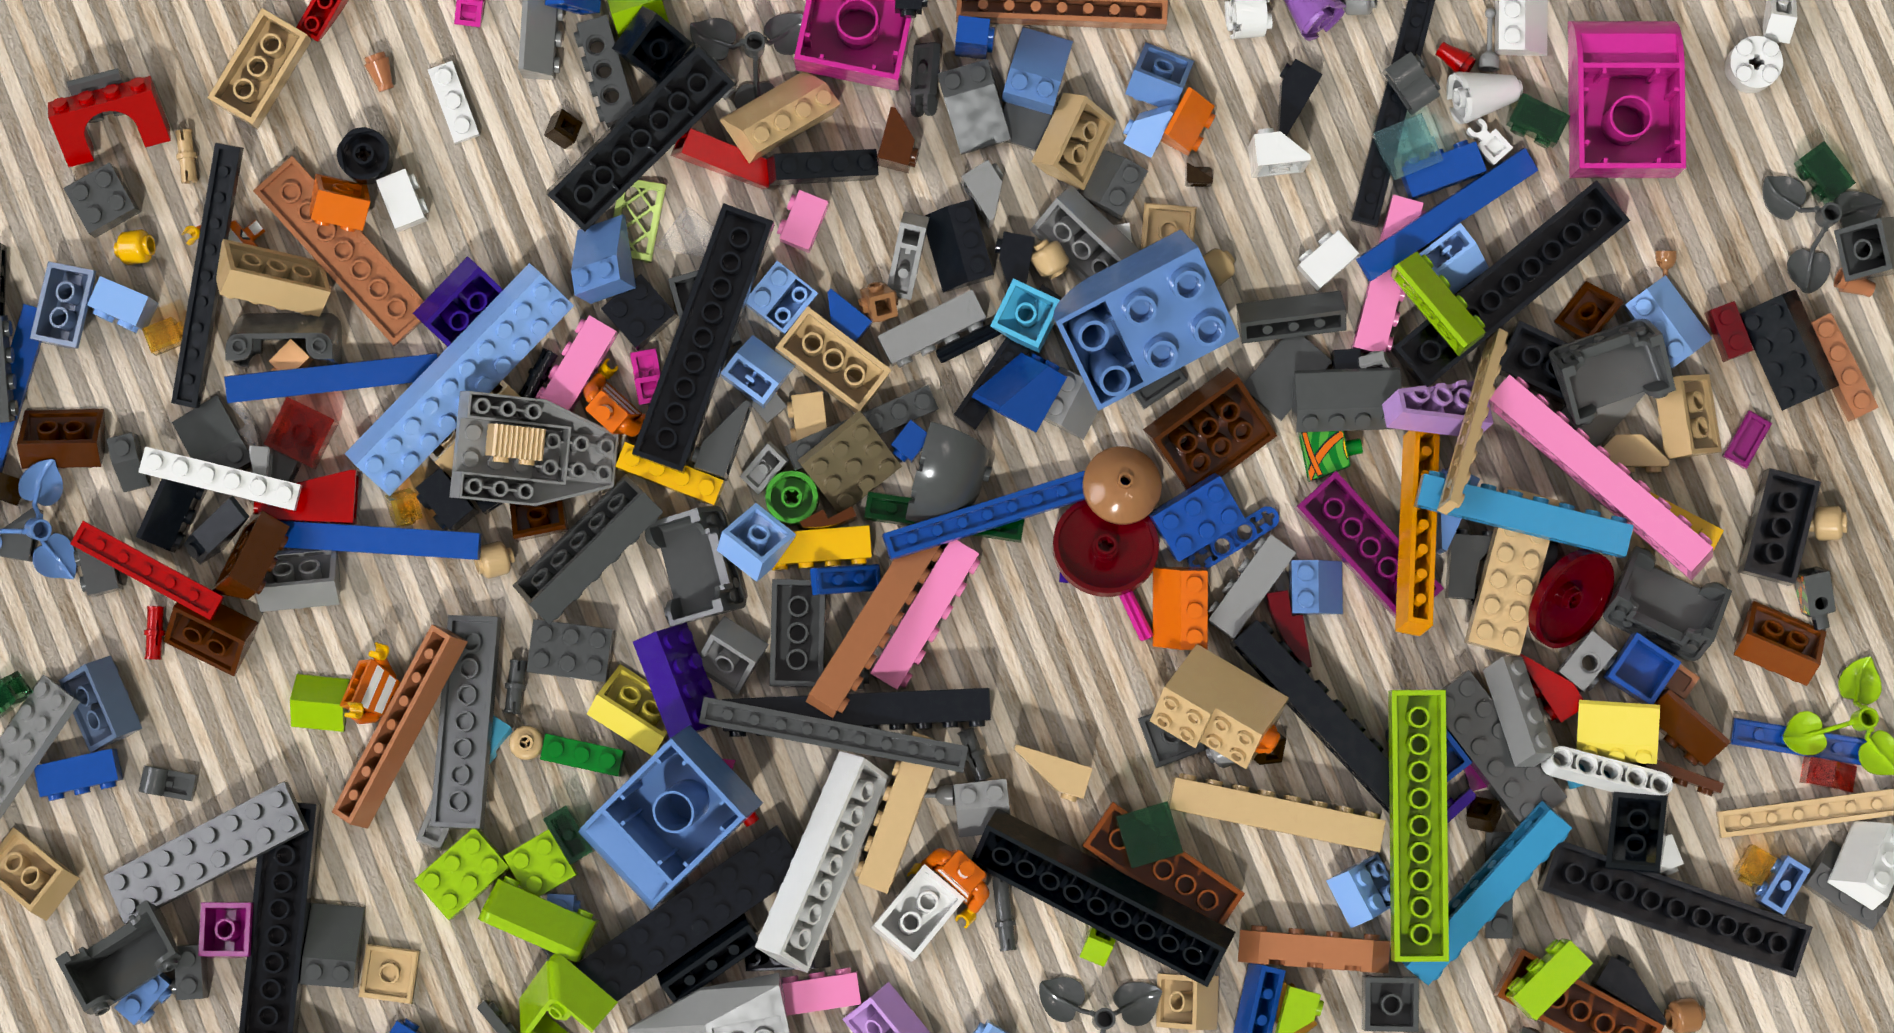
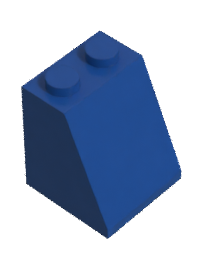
M1020 353L973 393L972 398L1036 433L1067 377L1058 372L1061 367L1051 361L1045 360L1034 353L1031 357Z

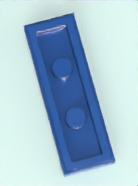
M879 564L810 569L812 595L872 592L881 581Z

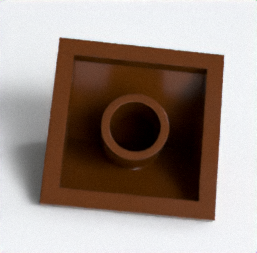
M1586 281L1555 319L1554 323L1575 340L1601 332L1624 302L1622 299Z
M563 500L538 506L510 504L512 533L514 540L517 542L569 530Z

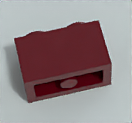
M1735 301L1704 313L1723 363L1754 350Z

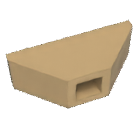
M1642 434L1614 435L1602 446L1610 454L1609 459L1617 465L1620 462L1631 473H1635V468H1646V473H1661L1662 468L1669 466V460Z

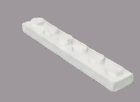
M149 447L144 449L139 473L292 511H296L302 489L300 484Z

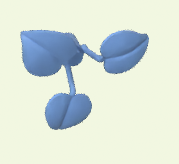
M42 460L30 466L22 474L18 484L21 498L33 501L32 507L36 518L29 519L23 529H0V534H26L32 539L39 540L42 545L34 550L32 556L36 571L49 578L74 579L76 575V562L73 545L70 544L71 542L66 536L59 533L51 534L52 527L48 521L43 519V514H41L37 505L39 503L43 506H50L60 499L63 492V481L55 460ZM0 537V548H1V546H2V539H1V537Z

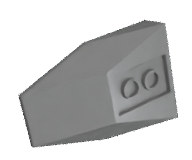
M460 391L449 498L538 506L613 488L619 435L612 434L606 428L548 400ZM488 423L546 429L543 461H535L534 466L518 464L519 459L509 458V463L493 462V456L485 455Z
M780 973L699 988L627 1028L628 1033H791L785 1009V995Z

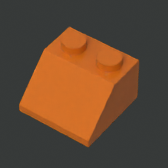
M1188 87L1163 133L1161 142L1189 156L1191 150L1197 152L1204 139L1200 136L1203 128L1209 129L1216 116L1212 113L1215 106L1194 89Z
M315 174L310 204V218L315 223L323 226L334 224L349 232L363 231L371 202L367 185Z

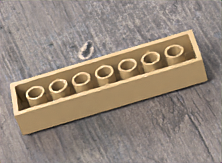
M1183 773L1179 774V778H1172L1166 809L1380 852L1386 820H1381L1378 813L1362 811L1361 815L1353 814L1354 809L1349 807L1336 806L1335 810L1327 809L1328 803L1310 800L1309 805L1301 803L1302 798L1284 795L1283 799L1275 798V792L1261 789L1257 790V794L1249 793V787L1232 784L1231 789L1222 787V781L1205 779V783L1196 782L1197 776Z

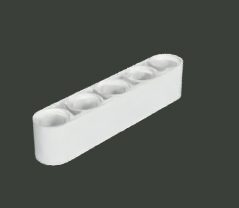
M1565 746L1555 747V754L1541 762L1543 771L1549 776L1613 793L1624 792L1666 796L1673 788L1671 777L1664 772ZM1554 757L1560 761V765L1554 761ZM1579 764L1584 766L1585 772L1580 769ZM1604 770L1609 773L1610 778L1606 777ZM1629 777L1634 780L1635 785L1629 781ZM1653 783L1659 787L1660 791L1655 789Z

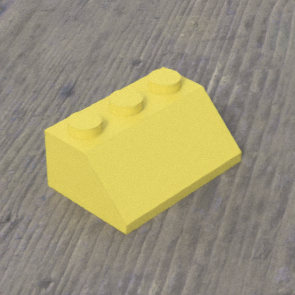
M620 664L596 695L587 715L653 756L666 741L668 733L648 681Z
M1579 700L1576 750L1622 762L1657 764L1660 705Z

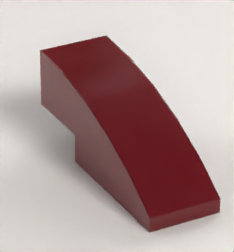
M1288 590L1266 594L1268 610L1281 640L1293 651L1291 654L1297 661L1301 660L1308 668L1312 667L1303 615L1292 616Z

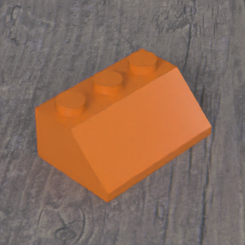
M1154 567L1153 646L1193 650L1196 644L1208 650L1207 568Z

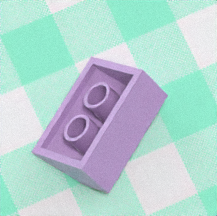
M889 982L842 1019L853 1033H930Z

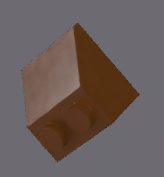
M890 107L877 157L878 166L909 174L910 167L915 168L919 148H915V139L897 109Z

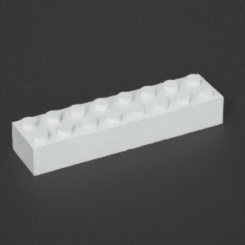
M839 751L755 945L757 949L782 965L806 973L809 971L891 779L889 775L864 757Z

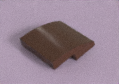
M851 506L830 518L827 517L824 510H821L800 521V524L804 530L827 529L849 524L858 518Z

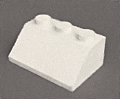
M1495 0L1494 52L1497 55L1547 56L1548 0Z
M1273 128L1258 130V134L1253 135L1248 146L1251 178L1303 173L1311 161L1309 153L1281 131L1274 132Z
M1854 821L1827 882L1871 910H1874L1889 897L1894 885V825L1891 823Z

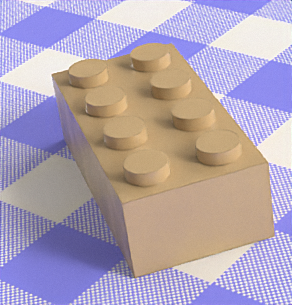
M262 8L207 98L216 106L258 130L312 40L306 33Z

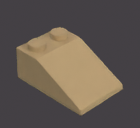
M1017 744L1014 746V751L1055 791L1061 792L1060 798L1076 802L1077 798L1084 799L1093 768Z
M13 827L0 844V887L29 912L47 921L80 878Z

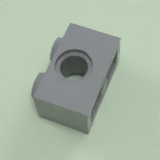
M1593 630L1589 631L1555 673L1572 682L1579 692H1584L1586 689L1590 691L1599 681V678L1596 677L1602 669L1608 670L1616 660L1613 655L1617 650ZM1585 656H1590L1594 660V667L1590 671L1582 666V660Z

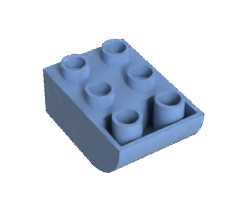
M1181 229L1088 277L1072 288L1059 301L1053 314L1060 333L1098 411L1239 337L1199 247Z
M689 725L670 738L587 820L578 833L637 896L653 910L754 813L763 802Z

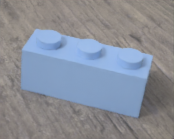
M1666 275L1622 306L1632 320L1647 319L1662 333L1671 369L1713 339Z

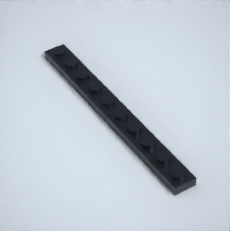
M1435 0L1407 1L1391 65L1409 52L1414 56L1419 55L1421 57ZM1388 81L1386 82L1351 218L1352 222L1375 228L1378 226L1407 113L1406 107Z
M215 143L171 400L173 404L200 408L219 296L216 276L221 243L223 239L228 240L243 147L223 143Z

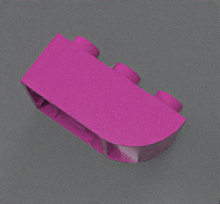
M806 0L794 56L795 68L798 71L899 91L914 18L900 17V14L895 13V0Z
M1568 21L1569 178H1675L1686 169L1685 59L1682 34L1676 21Z

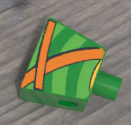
M1344 431L1298 433L1308 482L1350 467L1349 456L1363 454L1361 439L1357 438L1346 441Z

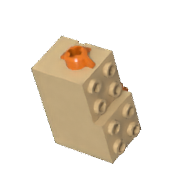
M1196 644L1165 685L1150 722L1194 748L1201 742L1247 769L1258 753H1272L1277 746L1281 736L1276 729V724L1289 697Z

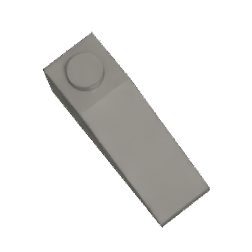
M909 212L903 213L887 284L892 290L896 291L899 298L912 299L930 217Z

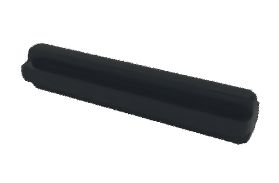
M990 323L937 349L936 355L939 361L944 363L1002 333L990 327Z

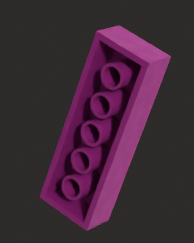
M1335 471L1294 509L1396 619L1399 539L1340 474ZM1436 579L1434 582V597L1444 589Z

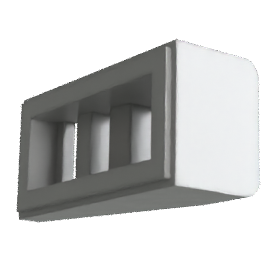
M249 445L253 473L271 477L273 449Z

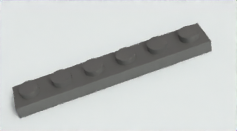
M926 385L862 414L877 434L880 435L906 424L910 420L913 421L934 412L939 408L929 385ZM847 420L786 445L785 449L794 470L803 468L797 461Z

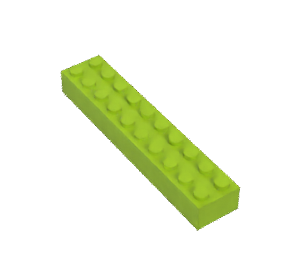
M1389 690L1391 960L1394 962H1449L1446 690Z

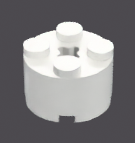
M1270 0L1225 1L1226 27L1228 31L1233 30L1230 38L1264 37L1267 29H1272L1273 23L1271 13L1267 12V3Z
M1762 36L1747 37L1741 40L1727 55L1724 65L1725 75L1739 91L1758 93L1770 86L1779 77L1783 68V57L1775 41ZM1751 60L1758 64L1756 69H1754V65L1749 64Z

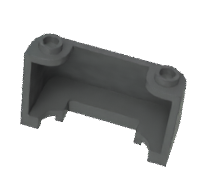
M300 313L243 314L236 320L226 342L225 360L235 367H250L252 357L256 354H263V341L292 339L306 340V350L314 359L326 360L327 365L342 363L341 321L332 313H321L320 317L306 316Z
M1635 319L1556 347L1549 353L1551 364L1569 414L1576 426L1592 423L1598 415L1597 408L1642 392L1653 396V398H1663L1668 393L1676 390L1663 335L1647 319Z
M719 506L694 508L658 519L655 524L645 530L647 543L655 549L661 548L674 598L667 602L664 609L665 617L669 621L670 627L735 611L746 606V593L739 568L717 551L722 531L728 527L725 513Z
M1635 546L1605 608L1604 620L1627 633L1638 632L1658 647L1685 660H1699L1715 640L1732 590L1725 588L1717 582L1707 583L1701 589L1655 568L1656 558L1652 552Z
M146 900L136 906L137 917L134 915L129 916V923L90 948L81 947L78 949L80 953L74 956H70L69 952L66 951L55 958L85 1013L95 1014V1016L105 1014L110 1010V1006L161 973L169 972L179 965L178 961L181 959V955L167 921L160 908Z

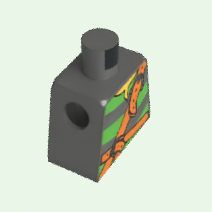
M1817 566L1799 570L1794 586L1801 613L1812 618L1814 630L1829 628L1827 614L1836 612L1830 571Z

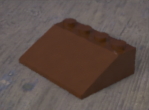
M1228 367L1143 429L1158 453L1186 490L1213 473L1221 477L1277 437L1239 376Z

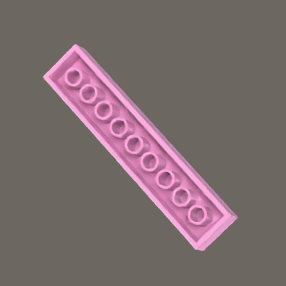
M1509 375L1499 385L1489 400L1491 410L1615 516L1626 518L1627 524L1634 525L1633 531L1692 581L1713 558V547L1711 546L1713 542L1704 533H1695L1690 528L1692 524L1681 514L1678 517L1670 511L1672 507L1661 497L1655 499L1649 493L1651 489L1643 481H1634L1629 476L1631 472L1620 462L1617 465L1609 459L1610 454L1600 445L1594 447L1588 441L1590 437L1580 428L1574 430L1568 424L1570 420L1560 411L1554 413L1548 407L1550 403L1540 394L1534 396L1528 390L1530 386L1520 377L1514 379Z

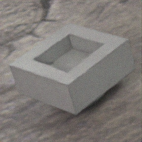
M1384 350L1380 352L1373 351L1365 356L1358 357L1360 368L1392 367V362Z

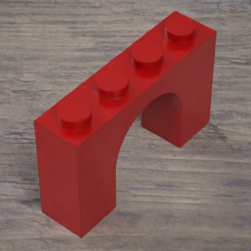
M151 76L137 77L128 82L110 84L105 88L83 91L78 95L66 98L60 97L48 102V118L68 167L94 161V146L86 125L92 117L102 112L116 111L129 116L136 123L145 148L171 141L170 125Z

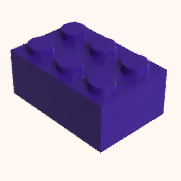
M467 256L413 314L448 347L503 289Z

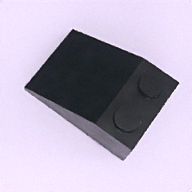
M1614 792L1606 869L1660 873L1669 817L1668 796Z

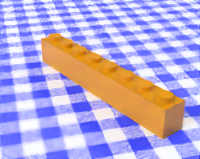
M1409 430L1403 436L1395 632L1421 636L1433 626L1437 512L1414 507L1421 475L1424 473L1428 474L1429 470L1439 472L1440 434Z

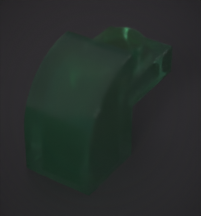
M18 671L0 679V718L20 705L33 693Z

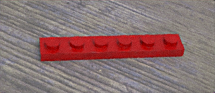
M82 521L70 543L74 547L209 620L213 619L225 598L85 521Z

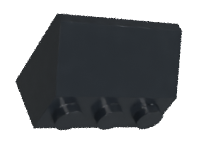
M973 199L949 205L925 215L930 217L926 235L943 293L994 279V273Z
M161 479L136 537L175 553L176 549L182 547L186 535L183 533L187 524L191 525L197 514V511L194 510L198 500L202 501L204 499L207 489Z

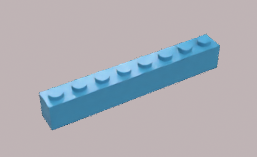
M1429 470L1428 474L1424 473L1421 475L1414 507L1441 513L1437 509L1446 481L1444 473ZM1471 480L1464 486L1463 494H1465V498L1461 506L1454 508L1447 514L1619 558L1627 556L1634 526L1627 524L1626 518L1611 516V519L1601 517V512L1585 509V513L1574 511L1575 506L1559 503L1558 507L1548 504L1549 500L1542 497L1533 496V500L1522 498L1523 493L1507 490L1506 494L1496 491L1497 487L1481 483V487L1470 485Z
M1541 801L1448 903L1449 962H1402L1404 966L1428 986L1432 981L1437 980L1441 976L1443 969L1460 955L1463 947L1476 938L1484 924L1491 921L1495 917L1497 910L1514 896L1516 889L1523 882L1530 879L1537 866L1549 858L1551 851L1558 843L1563 842L1568 837L1572 827L1550 806Z

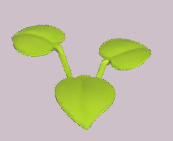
M1872 657L1861 658L1848 665L1841 673L1838 681L1841 696L1845 699H1853V704L1860 710L1853 712L1849 721L1823 729L1822 721L1816 714L1809 711L1797 713L1789 720L1782 735L1783 741L1792 751L1798 754L1815 755L1822 752L1827 746V740L1823 733L1852 725L1857 731L1866 730L1864 738L1867 742L1862 744L1858 751L1862 767L1871 774L1894 775V738L1882 730L1874 732L1873 727L1878 724L1879 715L1875 709L1867 706L1879 698L1882 689L1881 680L1874 667Z

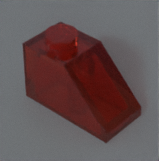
M1812 756L1804 757L1799 783L1853 793L1857 766Z

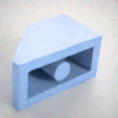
M1173 103L1139 113L1135 121L1130 119L1123 132L1127 135L1123 144L1151 158L1178 105Z

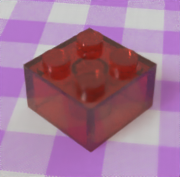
M287 397L264 445L316 470L339 422Z

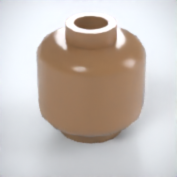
M1689 997L1670 1002L1663 1016L1667 1021L1666 1027L1674 1033H1692L1701 1029L1706 1013L1702 1005H1699L1695 999Z

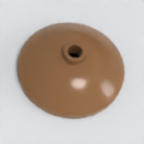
M1117 446L1103 450L1090 461L1084 472L1082 488L1088 506L1097 516L1113 524L1127 525L1141 521L1154 510L1161 496L1162 482L1156 465L1146 454L1131 447ZM1126 477L1129 480V484L1123 485L1120 478Z

